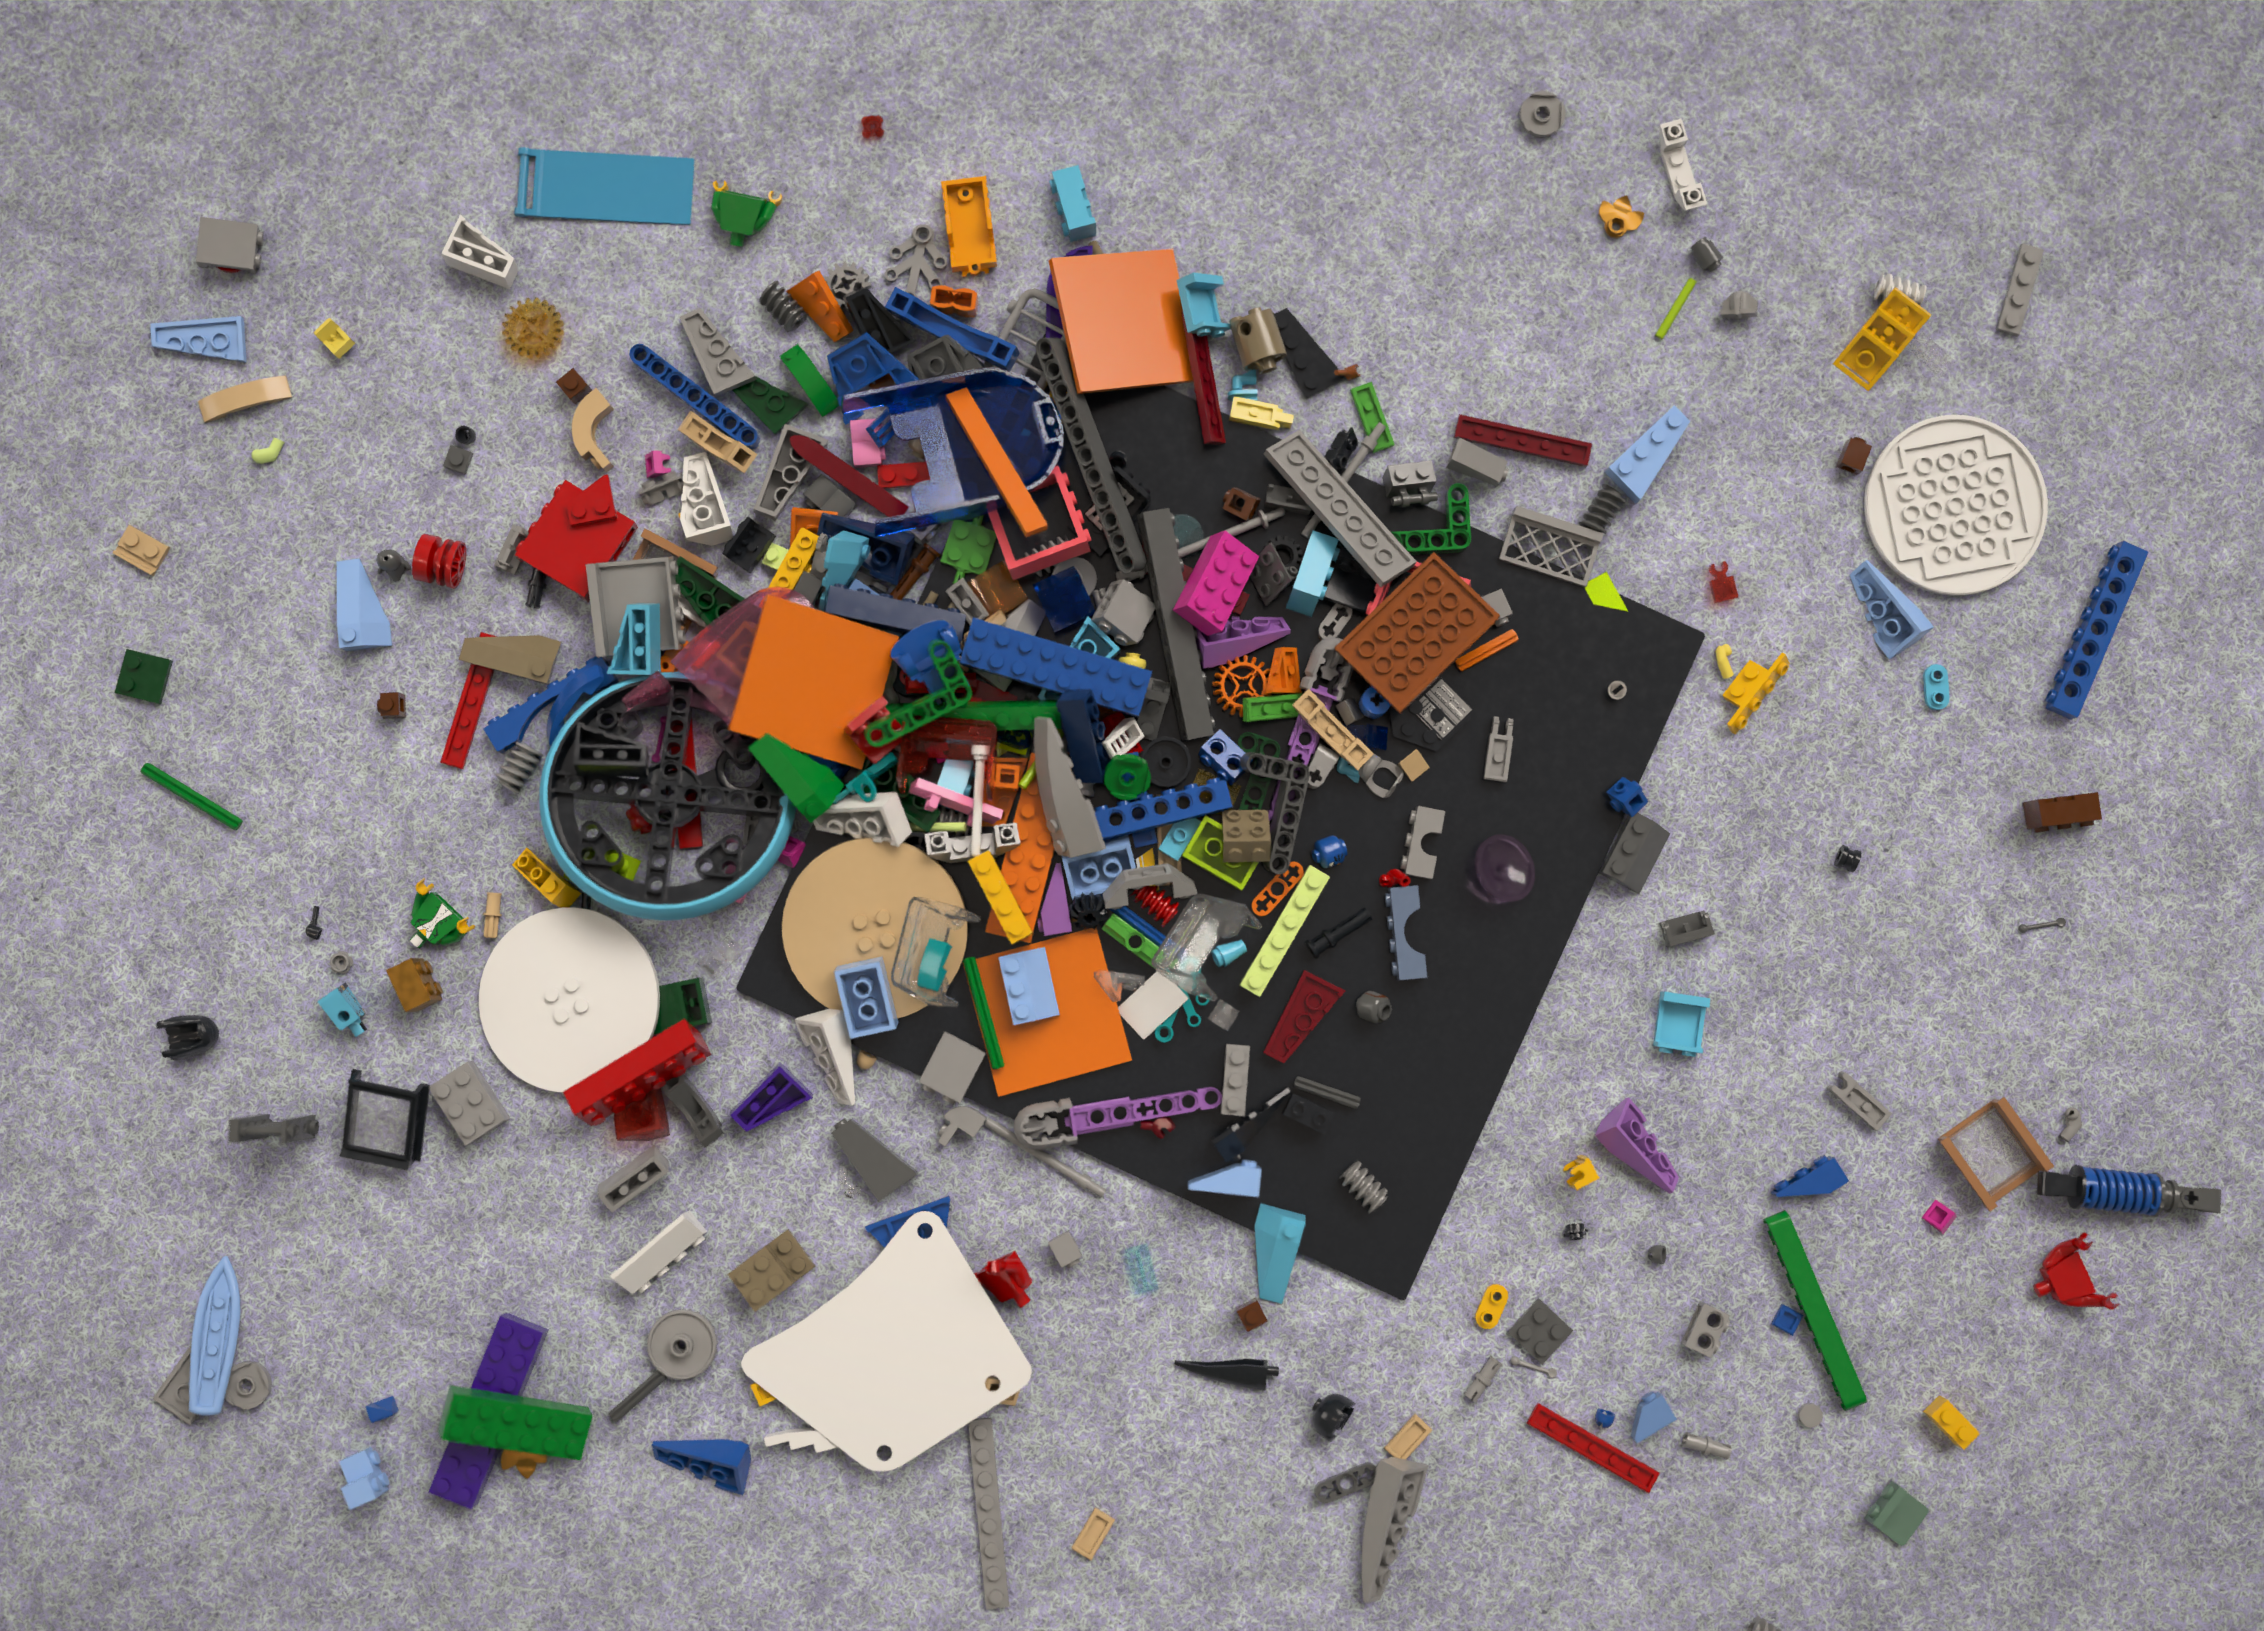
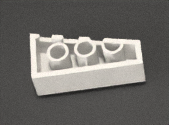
M897 792L877 793L876 798L870 802L862 800L858 794H848L836 804L832 803L826 812L813 821L816 830L840 835L849 833L854 838L868 837L872 838L873 842L882 843L887 841L891 842L892 846L897 847L912 833Z

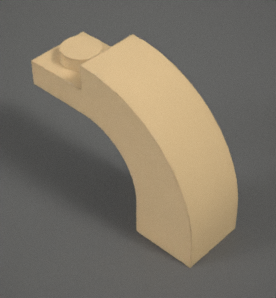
M595 388L582 399L576 408L572 420V437L575 447L583 459L587 460L593 456L590 460L598 470L603 468L608 472L614 466L599 449L595 440V432L599 422L611 413L614 408L601 392Z
M692 411L688 413L677 429L699 447L742 473L747 471L757 456L755 452L740 441L723 434Z

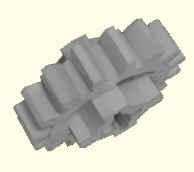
M844 261L843 267H839L836 263V270L828 269L827 271L830 276H823L841 309L846 307L847 312H849L844 300L838 298L861 286L870 289L872 285L870 282H866L870 278L868 274L863 275V267L856 269V263L854 262L849 267L846 261ZM845 273H851V274H854V276H849V275H846ZM838 277L836 284L832 286L834 280ZM844 283H847L849 285V290H846L844 288Z

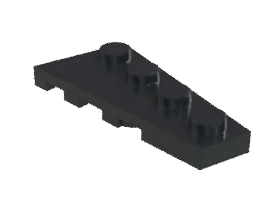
M1288 308L1274 314L1287 353L1285 358L1305 399L1347 379L1344 375L1334 374L1335 370H1339Z

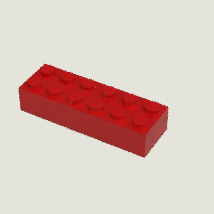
M683 1019L566 1089L563 1093L573 1114L591 1127L593 1125L596 1126L603 1123L613 1113L616 1114L623 1111L633 1101L643 1099L653 1089L663 1087L673 1077L683 1075L693 1065L703 1063L712 1054L701 1033L687 1020Z

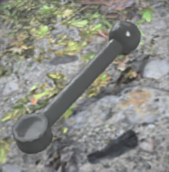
M2058 918L2056 921L2027 926L2021 924L2018 930L2021 933H2025L2027 930L2055 925L2063 927L2066 924V920Z

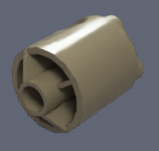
M1261 307L1249 310V315L1238 316L1230 319V328L1244 370L1258 369L1260 374L1275 370L1277 368L1276 363L1283 360L1287 353L1273 311L1271 309L1261 310Z

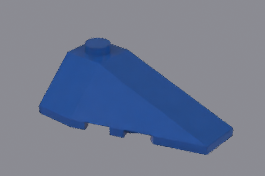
M729 1439L653 1441L652 1449L656 1460L678 1470H683L687 1467L695 1474V1478L702 1480L703 1476H707L715 1480L714 1486L721 1490L740 1495L744 1494L751 1463L748 1444Z

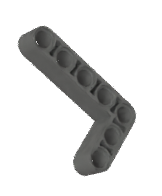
M1247 752L1240 760L1241 768L1244 771L1281 780L1270 826V861L1263 862V866L1272 873L1283 874L1290 865L1310 771L1303 763ZM1255 757L1257 765L1254 769H1251L1250 760ZM1275 762H1277L1279 765V769L1275 774H1273L1271 771V767ZM1296 767H1299L1300 775L1294 778L1293 771ZM1290 790H1294L1295 797L1289 801L1288 793ZM1288 812L1290 819L1284 824L1283 815ZM1284 835L1285 841L1279 846L1277 843L1278 837ZM1278 857L1280 864L1277 868H1273L1272 862Z

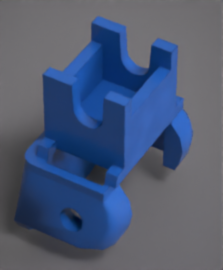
M945 620L930 621L912 629L903 635L890 651L891 658L906 673L911 681L915 679L919 682L923 681L929 694L944 687L928 655L927 647L929 643L935 639H941L948 643L957 661L960 659L959 654L963 652L954 627ZM937 645L934 648V655L937 657L942 656L945 652L943 645ZM948 666L944 670V675L948 678L952 677L955 673L954 666ZM939 697L934 700L938 705L942 703Z

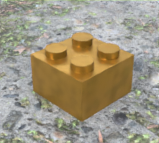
M410 958L386 970L405 1012H418L443 1000L440 995L443 993L442 988L437 981L434 982L431 976L433 969L427 960L424 961L423 958Z

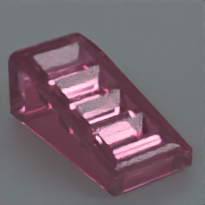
M656 671L624 696L622 701L626 709H630L672 689L665 677L659 671Z

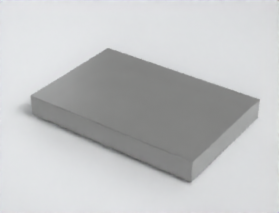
M191 1345L152 1398L189 1426L198 1417L197 1414L189 1411Z

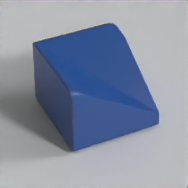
M394 1396L366 1406L367 1414L372 1423L393 1416L399 1411Z

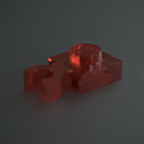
M1726 561L1721 562V571H1717L1714 564L1709 565V572L1715 577V580L1709 582L1714 604L1739 598L1734 576H1726L1728 571Z

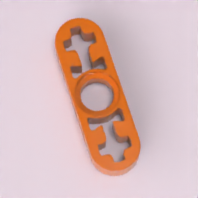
M1294 861L1290 862L1289 866L1291 868L1295 866L1298 868V877L1292 876L1288 880V882L1292 883L1289 887L1284 880L1279 878L1281 874L1275 875L1253 899L1251 908L1254 914L1265 916L1274 909L1302 878L1304 870L1301 864ZM1288 870L1282 874L1284 878L1288 875ZM1275 882H1279L1284 886V892L1279 896L1271 892V885ZM1267 891L1268 895L1276 901L1273 904L1270 900L1266 904L1267 911H1257L1258 905L1256 902L1258 900L1264 901L1267 896L1263 895V893Z

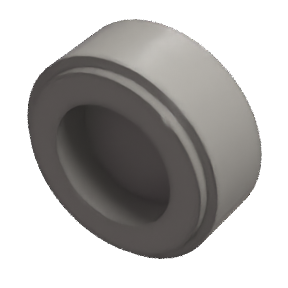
M1805 1403L1798 1410V1419L1807 1427H1816L1821 1423L1823 1413L1817 1405Z

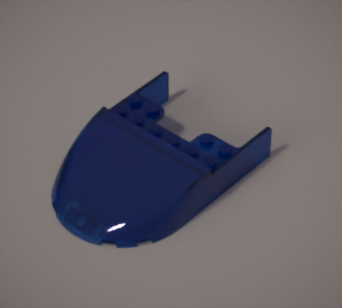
M997 367L972 369L843 395L841 402L842 414L880 406L887 407L896 437L903 441L920 440L930 480L915 483L911 489L915 512L876 520L874 527L875 537L959 519L966 521L1007 505L947 403L946 394L967 387L1028 492L1034 490L1052 473L1058 463L1063 447L1064 432L1062 419L1050 395L1037 386V382L1023 374L1018 375L1009 372L1005 368Z

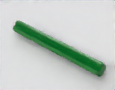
M145 763L141 768V774L233 830L240 828L243 822L242 819L154 765Z
M975 957L965 958L963 963L993 1069H999L1004 1067V1061Z

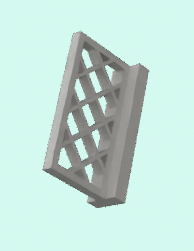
M1516 506L1512 512L1511 521L1498 560L1586 587L1604 533ZM1515 523L1523 525L1528 534L1517 539L1513 532ZM1542 531L1546 533L1550 541L1539 546L1533 534ZM1530 537L1535 548L1525 553L1519 541ZM1560 538L1567 539L1571 548L1562 553L1555 543ZM1516 544L1521 555L1516 558L1505 556L1507 548ZM1552 544L1557 555L1546 560L1541 548ZM1582 545L1592 547L1590 556L1582 560L1577 548ZM1573 550L1579 562L1568 567L1562 555ZM1537 551L1543 562L1538 565L1530 564L1527 555ZM1559 557L1565 569L1560 572L1552 571L1549 562ZM1581 565L1585 572L1583 580L1574 578L1570 569Z

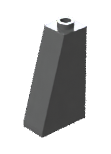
M844 1118L834 1125L836 1130L831 1134L878 1202L918 1174L916 1169L853 1118L849 1121Z

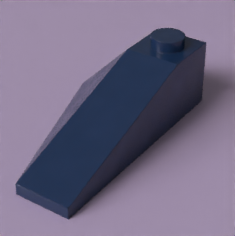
M827 513L821 514L817 532L818 536L821 533L828 536L827 542H829L831 537L844 530L869 538L870 553L862 565L870 570V574L874 577L898 585L911 556L915 535L893 527Z

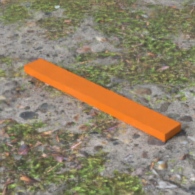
M967 387L946 394L947 403L1024 535L1029 537L1047 530L1048 524Z

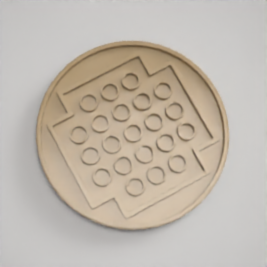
M868 837L843 842L816 857L802 871L793 884L785 903L782 919V938L787 960L796 978L810 995L829 1009L843 1010L834 974L837 966L883 956L897 1018L905 1017L921 1010L946 990L959 970L968 937V922L964 902L956 884L947 871L934 858L928 857L926 852L915 846L902 842L897 847L892 846L891 842L887 841L882 843L873 842L872 838ZM929 938L947 942L952 946L943 966L947 973L938 992L924 989L917 985L920 964Z

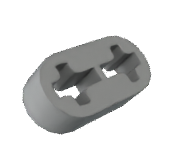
M1336 603L1318 628L1319 638L1321 640L1329 637L1336 638L1351 618L1352 608ZM1346 608L1345 613L1348 616H1342L1339 621L1335 620L1338 614L1336 609ZM1331 623H1334L1335 626L1332 629L1334 635L1324 636L1325 631L1322 628H1328Z

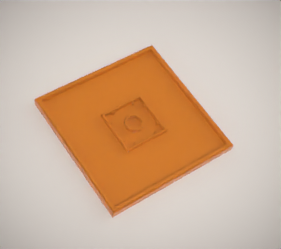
M1173 249L1057 257L1049 260L1077 394L1193 382L1181 314L1183 309L1176 281L1180 278Z
M767 594L728 730L756 739H760L768 733L790 745L796 751L862 769L866 755L847 735L844 728L883 696L892 663L890 651L898 641L899 636Z
M1097 927L1095 930L1089 928L1086 931L1081 930L976 959L1004 1061V1067L999 1069L992 1068L976 1011L998 1097L1132 1061ZM1045 947L1060 1015L1013 1025L999 957Z

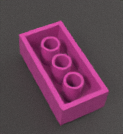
M1225 530L1211 535L1173 611L1207 636L1222 632L1259 556Z

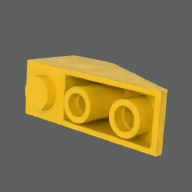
M527 847L512 864L551 903L560 908H570L581 894L571 883Z

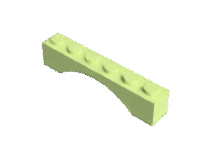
M1311 865L1307 867L1269 936L1239 984L1241 987L1258 997L1262 995L1330 876Z

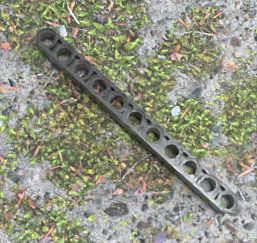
M1041 338L1036 344V353L1117 567L1122 573L1142 571L1147 563L1146 556L1084 393L1077 394L1065 343L1060 338Z

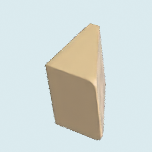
M1417 749L1397 764L1411 782L1430 768Z

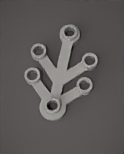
M925 224L916 226L912 231L910 239L899 246H893L889 251L890 257L898 261L902 259L903 253L916 246L914 255L894 268H888L885 271L886 280L888 282H895L898 280L899 275L911 268L905 292L917 297L915 293L920 270L929 281L931 290L933 281H939L940 285H943L942 280L936 277L923 257L925 248L933 257L935 268L943 270L947 267L946 257L940 254L933 243L934 231L930 226ZM921 233H926L927 238L921 240L919 238V235ZM899 250L901 254L898 257H894L892 252ZM943 259L945 261L944 265L938 266L936 264L937 260ZM891 271L896 273V276L892 279L887 276Z

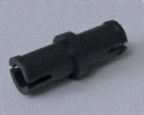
M533 568L531 580L528 581V586L530 587L525 606L532 607L533 599H535L533 606L536 609H540L543 589H546L547 586L545 583L546 575Z

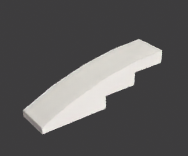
M813 1427L789 1429L766 1434L764 1437L766 1447L789 1441L791 1450L814 1444L816 1453L838 1447Z

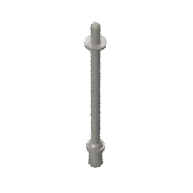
M1278 508L1266 514L1262 510H1258V517L1225 531L1232 536H1236L1260 525L1267 529L1269 527L1268 522L1284 516L1285 510ZM1210 536L1178 549L1179 558L1204 549ZM1147 564L1142 571L1122 573L1121 571H1116L1117 581L1122 579L1131 581L1136 578H1144V575L1148 572Z

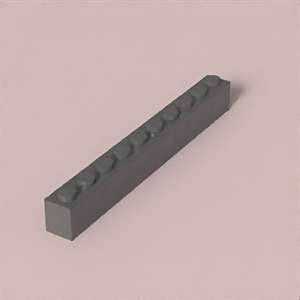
M1169 508L1138 514L1137 518L1144 554L1147 560L1146 564L1181 741L1214 735L1215 722L1209 712V707L1211 706L1210 697L1206 694L1204 687L1206 676L1201 671L1200 666L1202 656L1200 650L1197 649L1195 641L1197 639V631L1195 626H1192L1191 623L1173 611L1187 583L1183 580L1182 575L1184 564L1178 555L1179 539L1175 536L1173 529L1175 526L1174 515L1170 513Z

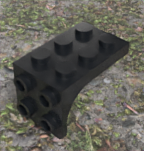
M1117 466L1114 469L1117 483L1119 482L1134 498V501L1127 506L1134 523L1138 519L1137 515L1143 513L1150 506V490L1142 483L1138 485L1132 479L1134 476L1127 468L1123 467L1121 469ZM1091 499L1081 510L1085 521L1081 526L1083 530L1088 529L1092 540L1088 542L1089 547L1101 557L1110 546L1104 530L1100 531L1085 515L1094 506ZM1071 520L1067 524V527L1077 535L1075 527Z

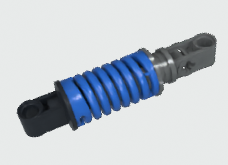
M2073 1165L2068 1175L2038 1171L2036 1195L2067 1197L2069 1206L2072 1209H2079L2084 1206L2086 1209L2094 1208L2096 1210L2130 1212L2132 1214L2138 1213L2158 1217L2162 1210L2167 1213H2174L2177 1208L2221 1213L2222 1190L2181 1187L2174 1180L2164 1181L2159 1173L2144 1174L2113 1169H2091L2081 1165Z

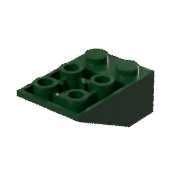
M703 977L659 986L660 1009L653 1035L662 1033L683 1019L687 1020L692 1026L712 1023Z

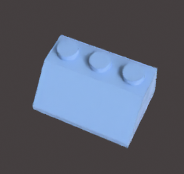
M1128 835L1104 840L1106 848L1101 851L1072 858L1062 856L1072 900H1074V896L1081 897L1082 892L1085 895H1089L1091 891L1094 895L1104 893L1123 870L1136 868Z
M1045 947L999 957L1013 1025L1060 1015Z

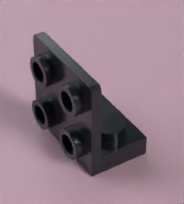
M1340 548L1324 599L1366 613L1377 583L1348 550Z

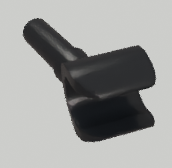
M314 906L312 920L305 930L307 936L316 940L320 938L322 928L316 926L319 906Z

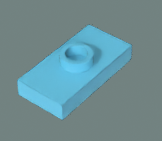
M1194 818L1174 823L1158 850L1178 861L1201 821Z

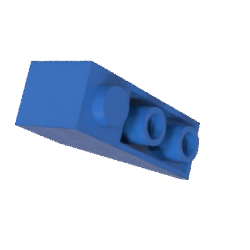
M1823 1155L1813 1161L1815 1165L1809 1169L1803 1167L1794 1173L1795 1177L1787 1181L1784 1179L1775 1184V1190L1771 1194L1776 1197L1830 1194L1848 1183L1849 1180L1835 1157Z

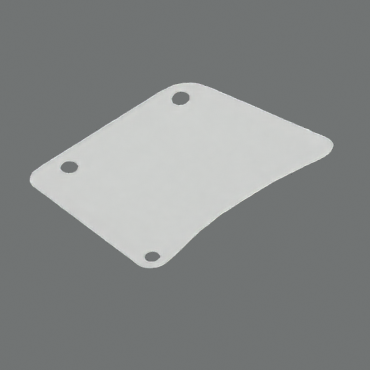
M921 1211L911 1216L875 1261L847 1288L801 1322L752 1347L744 1354L741 1361L742 1369L749 1378L850 1457L873 1471H891L901 1467L1018 1392L1028 1384L1032 1374L1031 1365L943 1222L937 1215L928 1211ZM922 1223L930 1224L933 1229L932 1235L927 1239L921 1238L917 1233V1229ZM991 1375L998 1377L1000 1380V1387L996 1391H989L985 1386L986 1378ZM882 1445H887L892 1450V1456L887 1461H882L877 1457V1450Z

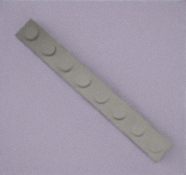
M992 1417L974 1419L968 1425L986 1609L1009 1607V1595Z

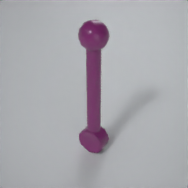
M667 716L660 718L661 728L655 754L652 755V761L655 763L661 760L660 750Z

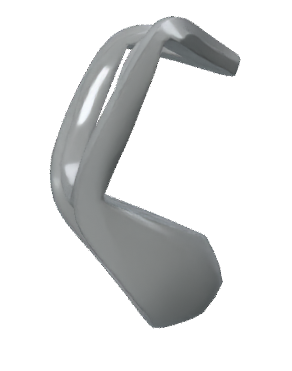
M1375 754L1358 770L1360 777L1371 792L1382 798L1390 797L1395 791L1396 785L1401 782L1404 776L1403 770L1398 765L1382 760ZM1385 767L1397 777L1390 790L1381 788L1373 782V774L1378 768Z

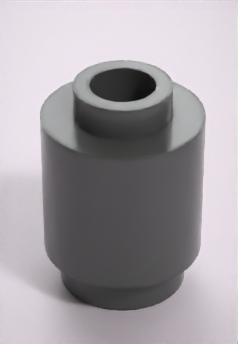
M1706 237L1700 239L1691 247L1692 255L1704 271L1709 269L1710 272H1713L1722 265L1720 261L1723 259V256L1711 240L1708 241Z

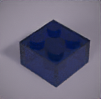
M1074 566L1033 584V588L1054 632L1081 621L1096 612L1081 577Z

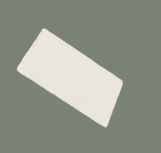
M1159 969L1126 999L1118 1009L1120 1015L1140 1037L1146 1039L1157 1026L1162 1024L1185 1003L1188 997L1162 969Z

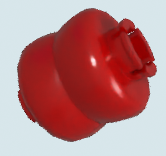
M629 804L631 808L626 811V817L630 821L632 831H640L641 835L651 832L652 825L640 816L635 805Z

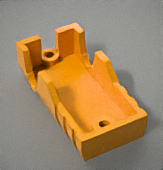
M986 176L941 181L952 272L962 271V277L967 276L968 273L977 276L981 271L985 272V274L989 273V268L997 267ZM967 191L969 193L968 196H963V192ZM977 265L978 269L972 270V266Z

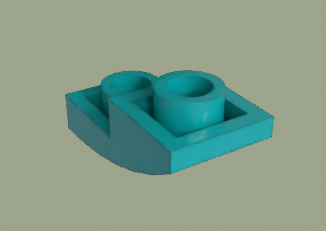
M929 938L920 964L917 983L919 987L935 992L939 991L947 973L943 966L952 949L949 943Z

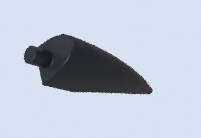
M1245 1358L1218 1362L1175 1360L1174 1362L1175 1365L1206 1378L1256 1390H1266L1267 1375H1279V1367L1268 1366V1360Z

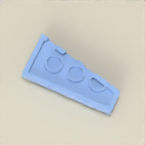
M241 316L150 324L151 346L154 348L247 363L244 318Z

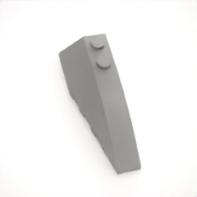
M1037 717L1034 719L1036 773L1042 806L1047 820L1046 825L1051 832L1055 851L1060 856L1072 858L1104 850L1106 847L1090 800H1085L1080 789L1083 788L1080 779L1076 780L1070 769L1073 767L1071 759L1061 750L1064 745L1052 719Z
M1390 1457L1380 1459L1376 1466L1374 1484L1370 1489L1362 1545L1363 1601L1365 1603L1378 1601L1382 1597L1392 1572L1389 1569V1565L1397 1559L1400 1552L1396 1548L1401 1537H1406L1409 1530L1404 1527L1409 1515L1414 1517L1428 1469L1426 1464Z

